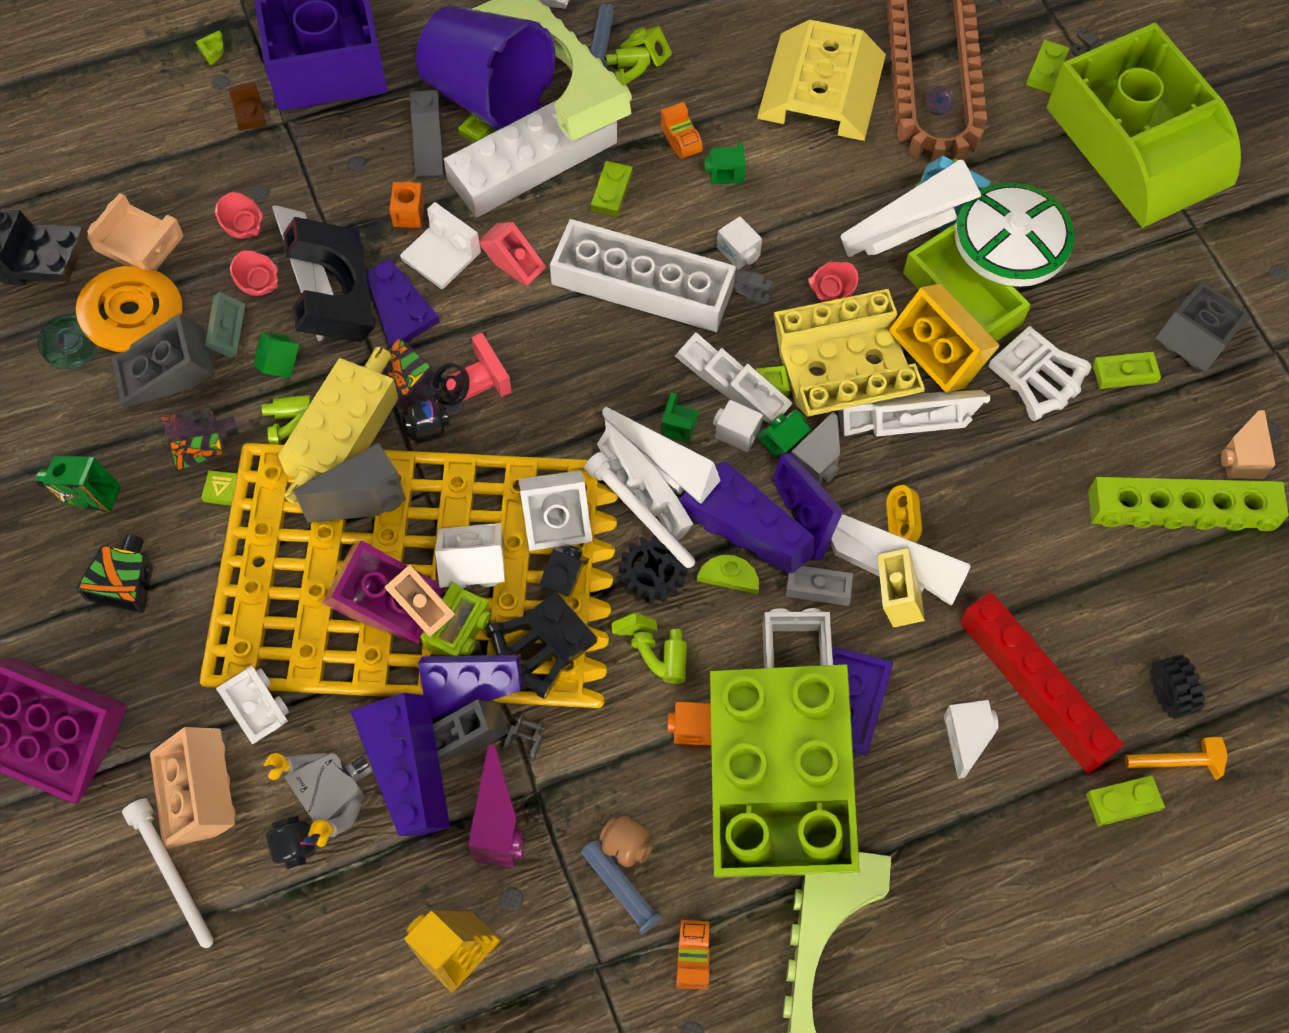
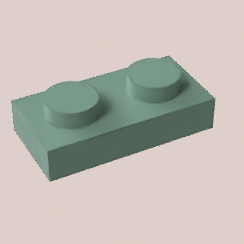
M222 292L214 295L205 347L229 358L237 354L245 303Z

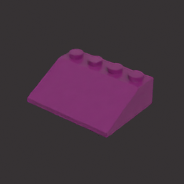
M16 658L0 660V772L73 804H78L117 736L127 704Z

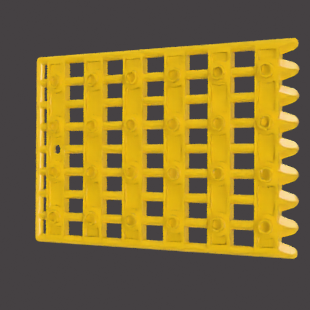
M245 443L243 445L199 681L202 687L218 688L251 665L257 671L260 667L261 659L290 661L287 679L268 678L271 683L267 687L268 691L392 697L401 693L423 695L420 672L418 686L388 684L390 666L419 668L418 662L422 656L437 655L425 650L424 646L422 647V655L392 653L393 635L359 621L333 620V609L322 603L344 562L340 560L343 544L355 545L361 540L401 563L404 560L405 547L434 549L432 565H405H412L416 571L439 583L435 555L438 529L470 526L471 522L501 523L505 582H499L494 586L493 598H481L489 602L492 613L490 624L496 622L503 623L523 617L525 612L544 601L526 600L527 583H540L544 571L529 570L530 554L551 555L552 550L557 548L529 551L519 479L537 477L538 470L582 471L592 542L573 544V546L583 550L582 555L588 557L589 562L583 566L572 596L567 597L560 593L558 594L597 637V643L586 652L605 648L609 644V636L603 631L589 627L588 622L608 617L611 614V606L605 601L590 597V592L607 589L613 584L612 575L593 568L592 563L611 559L615 555L614 546L595 539L594 534L611 531L616 528V518L596 510V506L613 503L618 500L619 496L608 485L599 483L597 478H592L586 472L584 466L588 460L383 450L398 472L406 500L391 512H384L379 516H369L375 517L373 533L345 532L346 519L312 522L311 530L283 529L285 513L303 514L300 506L296 505L297 501L293 504L284 497V493L295 479V477L285 474L278 457L284 445ZM253 455L260 456L258 471H251ZM416 464L444 465L443 480L414 479ZM477 467L506 468L505 482H475ZM248 483H256L253 499L246 498ZM412 491L441 492L439 508L410 507ZM474 494L503 496L502 511L472 510ZM243 511H251L248 527L241 526ZM409 519L438 520L436 536L407 535ZM238 539H246L243 555H236ZM280 541L308 542L306 559L278 557ZM258 558L265 560L261 567L254 566V561ZM233 568H240L238 585L230 584ZM275 571H304L301 588L273 586ZM448 587L445 588L441 596V599H443L444 595L446 594ZM228 597H235L233 614H225ZM271 599L298 600L297 618L268 616ZM462 604L457 608L449 626L441 636V639L451 644L454 643L463 627L459 626L461 609H470ZM223 627H230L227 644H220ZM266 629L295 630L292 648L263 646ZM480 629L474 640H487V655H496L491 638H487L485 630ZM522 629L504 635L507 647L512 646L531 630ZM330 632L359 634L357 651L327 650ZM584 652L564 668L546 699L537 696V692L519 691L491 700V702L601 708L605 703L604 696L584 688L583 683L604 678L607 674V667L600 661L586 657V652ZM553 656L552 661H546L531 674H549L557 659ZM217 657H225L222 675H214ZM520 660V664H524L528 660ZM325 663L355 664L353 681H323Z

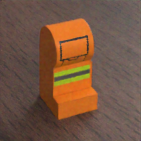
M681 102L661 109V129L679 159L701 153L703 151L701 137L688 116V109L685 103Z
M681 920L676 988L708 989L709 921Z

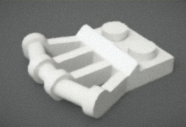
M1031 326L1026 328L997 354L988 366L1011 385L1010 389L1018 391L1026 405L1027 414L1032 421L1042 418V415L1045 413L1062 410L1068 404L1067 400L1069 398H1075L1081 392L1083 379L1091 370V364L1088 361L1057 349ZM1053 362L1071 368L1073 371L1072 376L1067 375ZM1040 370L1044 371L1062 386V390L1059 392L1041 377L1038 372ZM1027 382L1048 400L1038 403Z

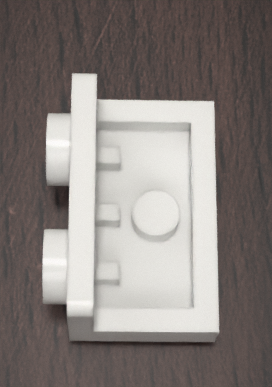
M251 665L242 673L216 688V690L253 745L287 723L288 720L285 715L290 712L279 696L275 699L271 696L267 689L271 683L261 668L255 671Z

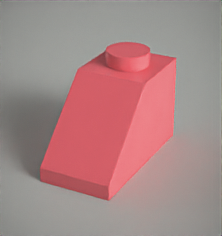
M514 222L496 223L479 240L480 246L491 261L525 286H528L546 268Z

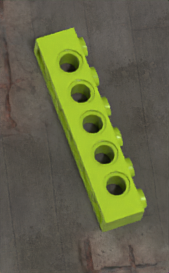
M1096 477L1088 490L1091 523L1102 524L1105 527L1134 525L1137 528H1146L1151 525L1165 526L1168 529L1195 526L1201 530L1213 527H1227L1229 530L1258 528L1260 531H1272L1277 529L1289 516L1283 482ZM1120 501L1126 502L1130 507L1124 506ZM1152 502L1157 503L1161 508L1156 507ZM1183 503L1188 504L1191 508L1186 507Z

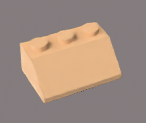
M184 727L150 752L161 839L166 849L217 837L235 825V809L231 800L230 777L226 768L225 745L222 742L221 729Z

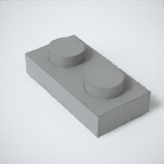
M801 566L792 574L788 573L786 597L849 606L853 573Z

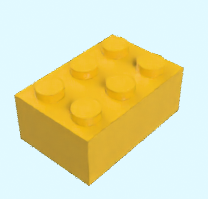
M941 283L921 287L889 329L892 336L946 393L966 388L1000 346Z

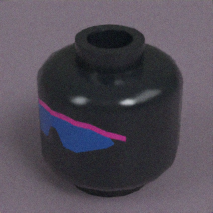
M435 400L410 404L407 407V413L402 414L407 436L413 437L417 442L441 438L444 435V426L449 425L446 408H440Z
M294 816L271 823L272 829L266 833L271 860L276 864L285 863L286 869L306 864V856L311 855L315 851L313 835L311 837L308 836L311 828L309 822L300 820L299 816Z

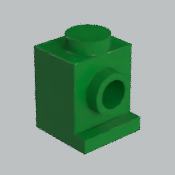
M737 143L735 148L721 147L710 149V156H704L705 173H710L711 184L744 183L746 163L743 143Z
M793 410L787 416L783 413L779 414L768 424V427L759 431L756 436L776 458L786 453L811 429L806 424L805 417L799 411Z

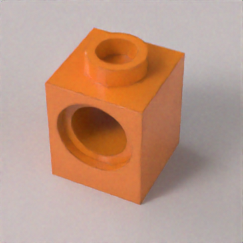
M410 181L393 182L389 209L393 227L422 228L425 203L422 183Z
M675 703V713L668 712V733H674V744L712 745L711 703Z

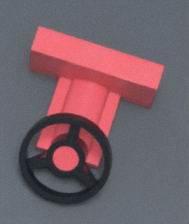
M483 333L471 337L474 354L479 362L466 368L455 363H448L440 367L433 379V387L438 389V391L434 395L440 403L450 406L457 405L492 387L496 388L500 397L512 393L510 377ZM451 367H456L460 370L449 375L447 378L441 377ZM439 381L444 383L445 391L450 393V402L445 401L441 397Z

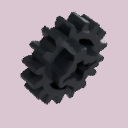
M653 535L651 542H647L644 537H640L639 546L631 542L629 544L630 553L622 552L623 563H619V573H622L620 582L621 584H628L626 587L627 594L629 595L636 591L637 601L640 602L646 596L649 597L650 604L654 603L655 597H659L663 603L666 602V594L668 593L676 597L678 592L676 586L684 587L685 578L683 577L687 576L688 568L683 566L663 543H659L655 535ZM641 556V561L639 563L634 564L635 561ZM648 563H650L655 571H658V577L651 568H648ZM674 571L672 578L665 583V578L667 576L672 575V572Z

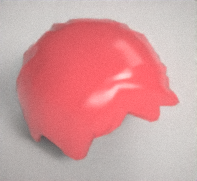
M237 192L228 193L216 204L215 214L219 225L226 233L237 239L252 238L260 234L263 214L260 207L253 200Z
M243 250L232 260L230 274L234 283L242 292L251 296H261L271 293L274 289L278 288L277 266L266 255L251 250Z
M830 261L818 268L813 276L808 278V282L816 297L821 302H827L853 296L858 285V272L851 263Z

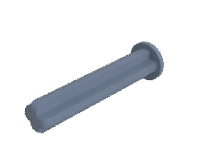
M603 3L599 6L591 54L595 58L598 57L602 61L603 66L607 68L605 55L614 11L611 4L606 5Z
M598 841L590 842L582 849L581 852L584 858L638 924L641 935L648 932L662 919L663 916L653 911L616 863L603 853L602 846Z

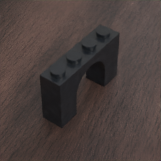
M294 217L283 233L286 257L324 266L338 278L344 291V295H330L304 290L293 305L296 331L362 342L373 331L375 316L372 314V295L368 289V270L364 264V245L361 243L359 230Z

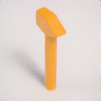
M1207 737L1201 740L1202 752L1125 755L1126 768L1207 765L1214 778L1218 780L1224 775L1228 755L1223 737Z

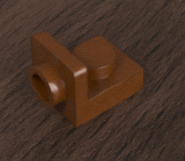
M256 83L230 87L229 93L233 102L239 131L267 126Z

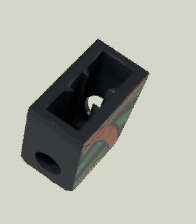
M126 534L121 548L107 545L100 547L78 583L76 590L86 601L144 613L153 571V565L148 557L140 553L144 540L136 535Z

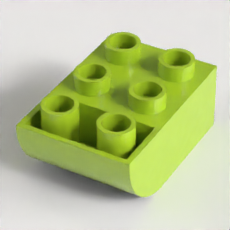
M1156 22L1062 63L1046 108L1142 228L1235 185L1241 165V148L1234 120L1224 101Z
M847 664L710 671L714 877L860 873Z

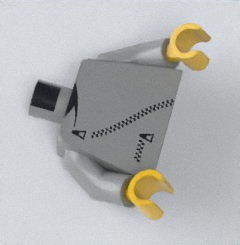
M273 753L268 756L263 764L264 766L273 765L276 767L268 774L271 780L278 779L283 771L287 774L284 776L285 780L314 821L308 836L311 837L313 834L321 835L317 842L319 847H324L329 837H335L354 825L362 807V800L365 797L356 782L372 772V769L362 755L344 766L336 753H311L287 757Z

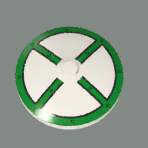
M998 183L980 189L981 197L963 204L955 225L956 245L965 262L983 277L1004 285L1029 286L1050 279L1066 264L1074 245V227L1065 208L1048 193L1026 184Z

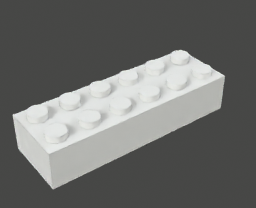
M556 101L444 158L447 180L477 218L616 144L617 121L571 141L558 126L554 106Z
M570 219L550 263L552 285L717 332L734 287L736 266Z

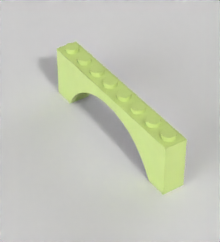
M491 0L473 8L533 20L549 30L554 41L555 56L561 59L572 71V77L567 89L554 103L558 126L571 141L631 114L630 101H632V96L628 87L622 85L617 80L615 74L612 71L609 72L603 66L602 61L598 57L595 58L590 53L589 48L577 40L574 32H569L562 20L557 19L552 14L550 8L544 6L540 0Z
M859 852L860 873L797 875L803 876L802 888L796 889L794 895L793 910L799 911L798 924H792L790 945L796 946L795 960H788L786 981L792 982L791 996H785L783 1006V1018L789 1019L788 1033H816L813 1021L812 989L821 953L828 939L840 924L862 907L883 899L889 892L891 856Z

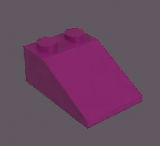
M361 540L353 545L322 603L351 619L416 645L419 643L420 636L424 631L385 588L388 583L408 566ZM418 572L441 598L446 587L440 588L438 582Z
M488 745L468 848L475 863L515 869L516 859L523 858L525 838H523V830H519L496 747Z

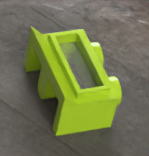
M452 582L442 600L455 615L432 636L429 637L423 631L420 637L424 649L437 656H471L476 646V640L474 639L480 629L485 630V627L488 626L492 613L490 612L488 600L470 593Z

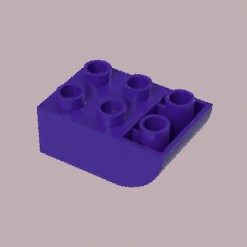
M254 0L264 64L279 111L299 107L308 108L316 104L351 98L360 99L369 95L388 92L370 0Z

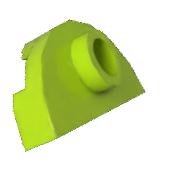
M720 555L711 558L701 567L697 575L696 581L753 594L759 593V578L755 569L746 560L735 555Z

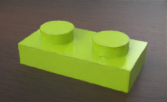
M1044 39L1026 85L1052 93L1062 63L1065 62L1070 48Z
M610 161L605 162L591 202V212L618 218L633 174L632 166Z
M1154 352L1096 357L1092 363L1099 389L1158 383L1161 378Z
M1153 775L1091 790L1086 794L1098 826L1158 812L1165 808Z

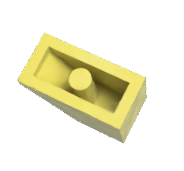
M909 548L877 555L883 609L893 628L925 621L922 595Z

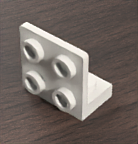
M434 202L427 209L430 227L400 257L411 268L440 289H443L481 253L478 232Z

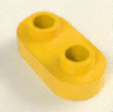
M899 485L890 491L886 501L889 533L916 543L922 533L919 496L915 490L905 485Z

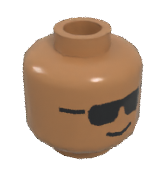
M629 816L610 819L600 834L599 840L602 842L603 853L623 867H631L637 862L642 864L652 850V845L649 844L651 836L649 829Z

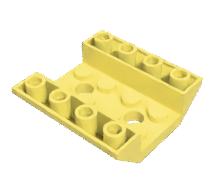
M808 20L781 33L757 119L784 124L788 110L840 121L838 136L865 141L886 54L860 29ZM830 46L834 47L836 51L831 52L824 48ZM822 88L826 92L816 93L813 91V89Z
M889 289L774 313L780 358L783 366H786L788 382L795 404L807 417L924 392L925 388L916 363L907 364L900 343L889 332L897 316ZM875 355L880 358L881 362L871 364L866 360V357ZM819 367L825 373L821 376H814L810 373L809 369Z

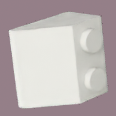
M581 470L519 479L529 551L565 546V544L573 545L592 542L585 482Z
M501 523L438 529L435 555L440 588L448 587L449 589L452 582L462 589L467 585L480 584L483 587H491L499 582H505Z

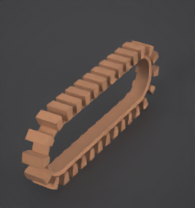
M886 0L889 22L888 31L890 34L889 45L891 47L890 58L892 60V84L894 87L893 98L895 100L896 128L898 127L897 138L900 144L911 140L908 154L916 159L926 149L933 152L931 162L951 152L952 159L957 158L958 160L965 161L967 151L970 150L972 153H975L980 146L987 122V112L984 111L986 103L985 97H983L984 84L982 83V70H980L981 56H979L980 47L979 43H977L979 37L978 30H976L977 19L975 17L974 0H953L966 128L964 132L953 138L931 136L923 131L917 122L907 0Z

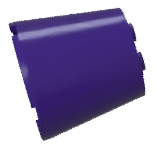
M449 5L436 11L426 23L418 42L416 64L419 76L426 85L434 90H438L440 94L489 126L500 130L541 108L543 103L539 100L545 86H551L554 75L555 46L551 33L539 22Z

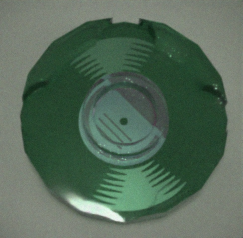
M64 314L53 318L48 322L50 325L45 330L42 328L38 335L37 346L39 353L49 365L58 369H73L84 365L93 358L99 347L85 336L78 324L76 314Z

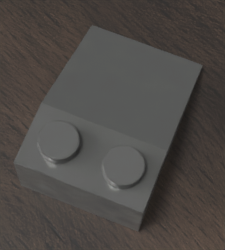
M1201 281L1174 312L1156 339L1167 350L1176 352L1184 357L1192 367L1206 372L1249 317L1250 313Z
M177 314L133 343L129 350L119 352L113 356L112 362L121 405L129 407L187 391L215 375L209 348L205 347L206 336L204 328L185 316Z
M379 443L293 490L308 523L379 516L384 512H391L397 509L406 500L398 472Z

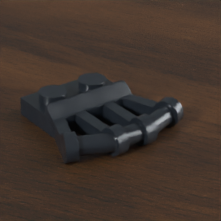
M556 591L536 607L529 609L523 617L503 623H492L485 627L486 636L491 638L496 655H520L539 639L546 646L526 663L520 664L523 685L535 690L537 696L543 699L548 697L564 668L597 643V637ZM526 628L531 629L520 640L507 647L504 635ZM554 656L557 659L544 680L531 674L551 657Z

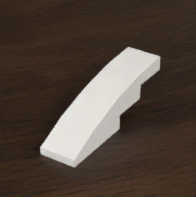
M696 332L675 355L676 358L723 395L734 402L763 414L762 419L768 423L779 414H784L792 404L788 398L749 364L743 367L723 348L717 351Z
M608 427L597 445L600 451L611 461L612 472L654 516L659 517L662 525L676 540L682 539L693 523L679 499L642 453L615 428Z

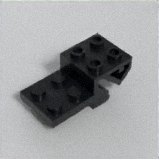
M0 209V282L8 285H25L27 279L69 281L89 233L83 226L32 224L21 210Z

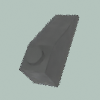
M438 90L410 92L416 180L444 178L442 111Z
M477 699L433 724L439 764L483 748L509 733L499 703Z

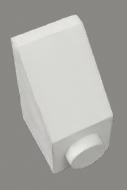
M989 700L949 705L944 714L958 779L965 778L996 733V730H998V717L996 711L991 710Z

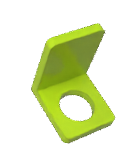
M660 26L648 30L641 27L633 31L630 37L620 45L622 49L645 43L655 66H661L672 55V51ZM656 41L662 46L663 52L661 56L656 53Z

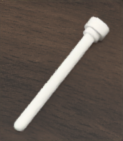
M603 452L592 456L584 466L586 472L594 479L603 480L686 568L693 567L695 564L693 556L612 472L613 467L607 456Z
M144 798L134 801L122 811L127 824L133 825L134 829H139L200 946L209 948L213 944V937L152 824L154 819L152 814L154 811L148 799Z

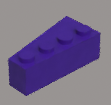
M725 460L716 467L721 481L702 503L697 502L687 492L679 498L691 521L693 520L703 525L705 530L714 535L718 533L731 540V544L741 549L745 547L756 553V557L787 573L792 574L814 556V536Z
M401 693L350 711L398 836H424L451 828L428 696Z

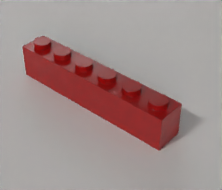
M992 591L966 609L959 623L1088 775L1110 759L1124 745Z

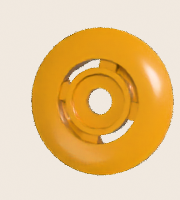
M136 266L116 267L98 274L84 286L76 302L77 321L85 336L98 346L115 352L129 350L133 343L177 314L183 315L181 294L175 284L156 270L150 269L145 271ZM152 298L159 300V308L156 315H153L154 303ZM126 302H134L139 306L138 310L133 314H125L120 309ZM101 303H104V308L107 316L106 320H104L100 315Z

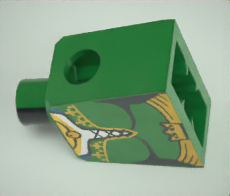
M55 456L52 458L49 468L40 469L37 474L38 486L48 488L61 502L111 513L121 488L118 481L94 457Z

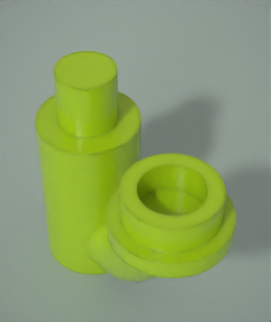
M646 46L616 49L615 54L605 55L607 66L617 65L618 69L633 67L626 73H624V69L614 72L617 80L622 85H626L639 77L650 65V54Z
M311 395L274 398L273 403L262 404L263 416L275 415L276 419L294 418L281 428L278 423L268 427V440L270 444L282 445V440L292 434L312 402Z
M670 630L669 640L664 642V662L658 660L651 650L655 647L656 643L653 640V634L648 632L634 634L631 646L639 649L645 663L654 674L663 678V681L666 683L680 684L685 682L687 643L682 640V630Z

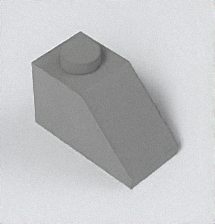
M833 412L792 450L795 458L819 484L824 480L829 482L839 471V467H837L840 457L837 415Z

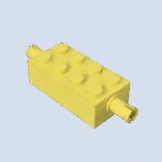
M375 347L365 366H359L339 358L278 454L285 474L295 477L288 490L284 493V497L289 502L294 504L295 500H297L293 492L294 489L367 450L399 399L394 379L381 374L392 359L391 354L387 350L382 349L379 354L381 348Z

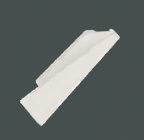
M958 160L841 234L840 237L847 256L852 257L864 250L868 255L879 254L957 219L954 206L981 197L980 191L965 162Z
M276 205L272 206L282 237L294 217L307 219L304 212ZM290 258L301 293L304 290L333 295L324 266ZM316 335L318 341L323 340L324 336Z
M983 390L918 393L838 410V415L844 436L874 429L876 436L965 428L973 420L971 416L983 403L990 401V395Z
M607 407L603 409L606 429L608 427L615 428L633 444L660 473L675 493L680 495L685 490L697 502L702 503L721 481L715 464L711 460Z
M843 514L831 539V547L835 556L879 577L877 555L909 548L921 594L925 588L949 605L953 604L971 567L968 563Z

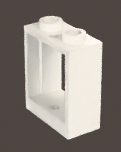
M779 608L764 613L762 623L764 668H774L773 631H818L820 666L833 665L830 612H821V610L816 608L805 609L802 612H789L787 609Z

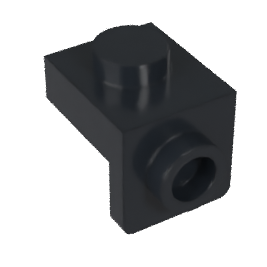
M565 544L564 547L554 548L540 585L567 597L572 596L582 568L588 564L589 558L582 555L583 550L573 545Z

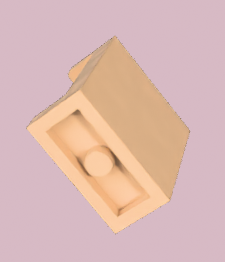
M121 193L107 205L105 211L90 225L87 231L89 233L87 238L95 251L125 266H136L145 271L150 269L157 270L184 237L177 219L166 215L163 220L156 218L130 205L126 196Z

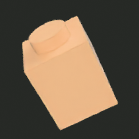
M1259 410L1232 438L1227 447L1223 449L1221 463L1223 467H1226L1228 479H1264L1275 466L1265 410Z
M412 565L406 567L385 586L386 590L429 637L455 615Z

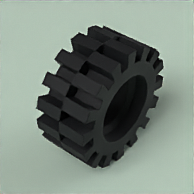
M1180 654L1152 663L1150 674L1153 677L1150 680L1155 686L1153 692L1157 694L1158 704H1162V710L1164 713L1167 712L1168 717L1177 719L1202 711L1205 705L1202 702L1205 701V695L1201 693L1204 690L1203 684H1199L1198 680L1201 678L1198 673L1195 674V666L1190 664V660L1187 657L1184 658V655Z

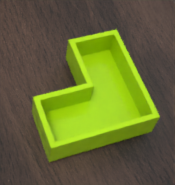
M956 223L908 253L903 274L918 290L921 287L941 283L996 341L1024 323L1031 304L1013 286L991 281L978 274L965 262L956 245Z

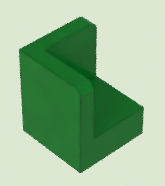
M261 331L253 364L261 373L289 378L292 374L299 344L290 336Z
M671 392L661 421V435L690 444L699 417V411L677 405V394Z

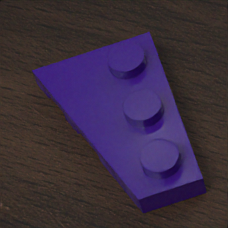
M792 453L782 454L772 479L787 510H793L799 524L814 536V556L811 557L812 560L823 559L843 514V510Z
M519 655L422 656L418 662L423 695L428 696L432 719L454 713L477 699L491 701L519 692L523 686Z

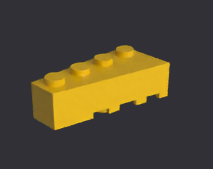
M431 910L426 916L421 914L414 919L406 930L409 934L404 938L421 963L451 993L460 986L501 941L472 911Z

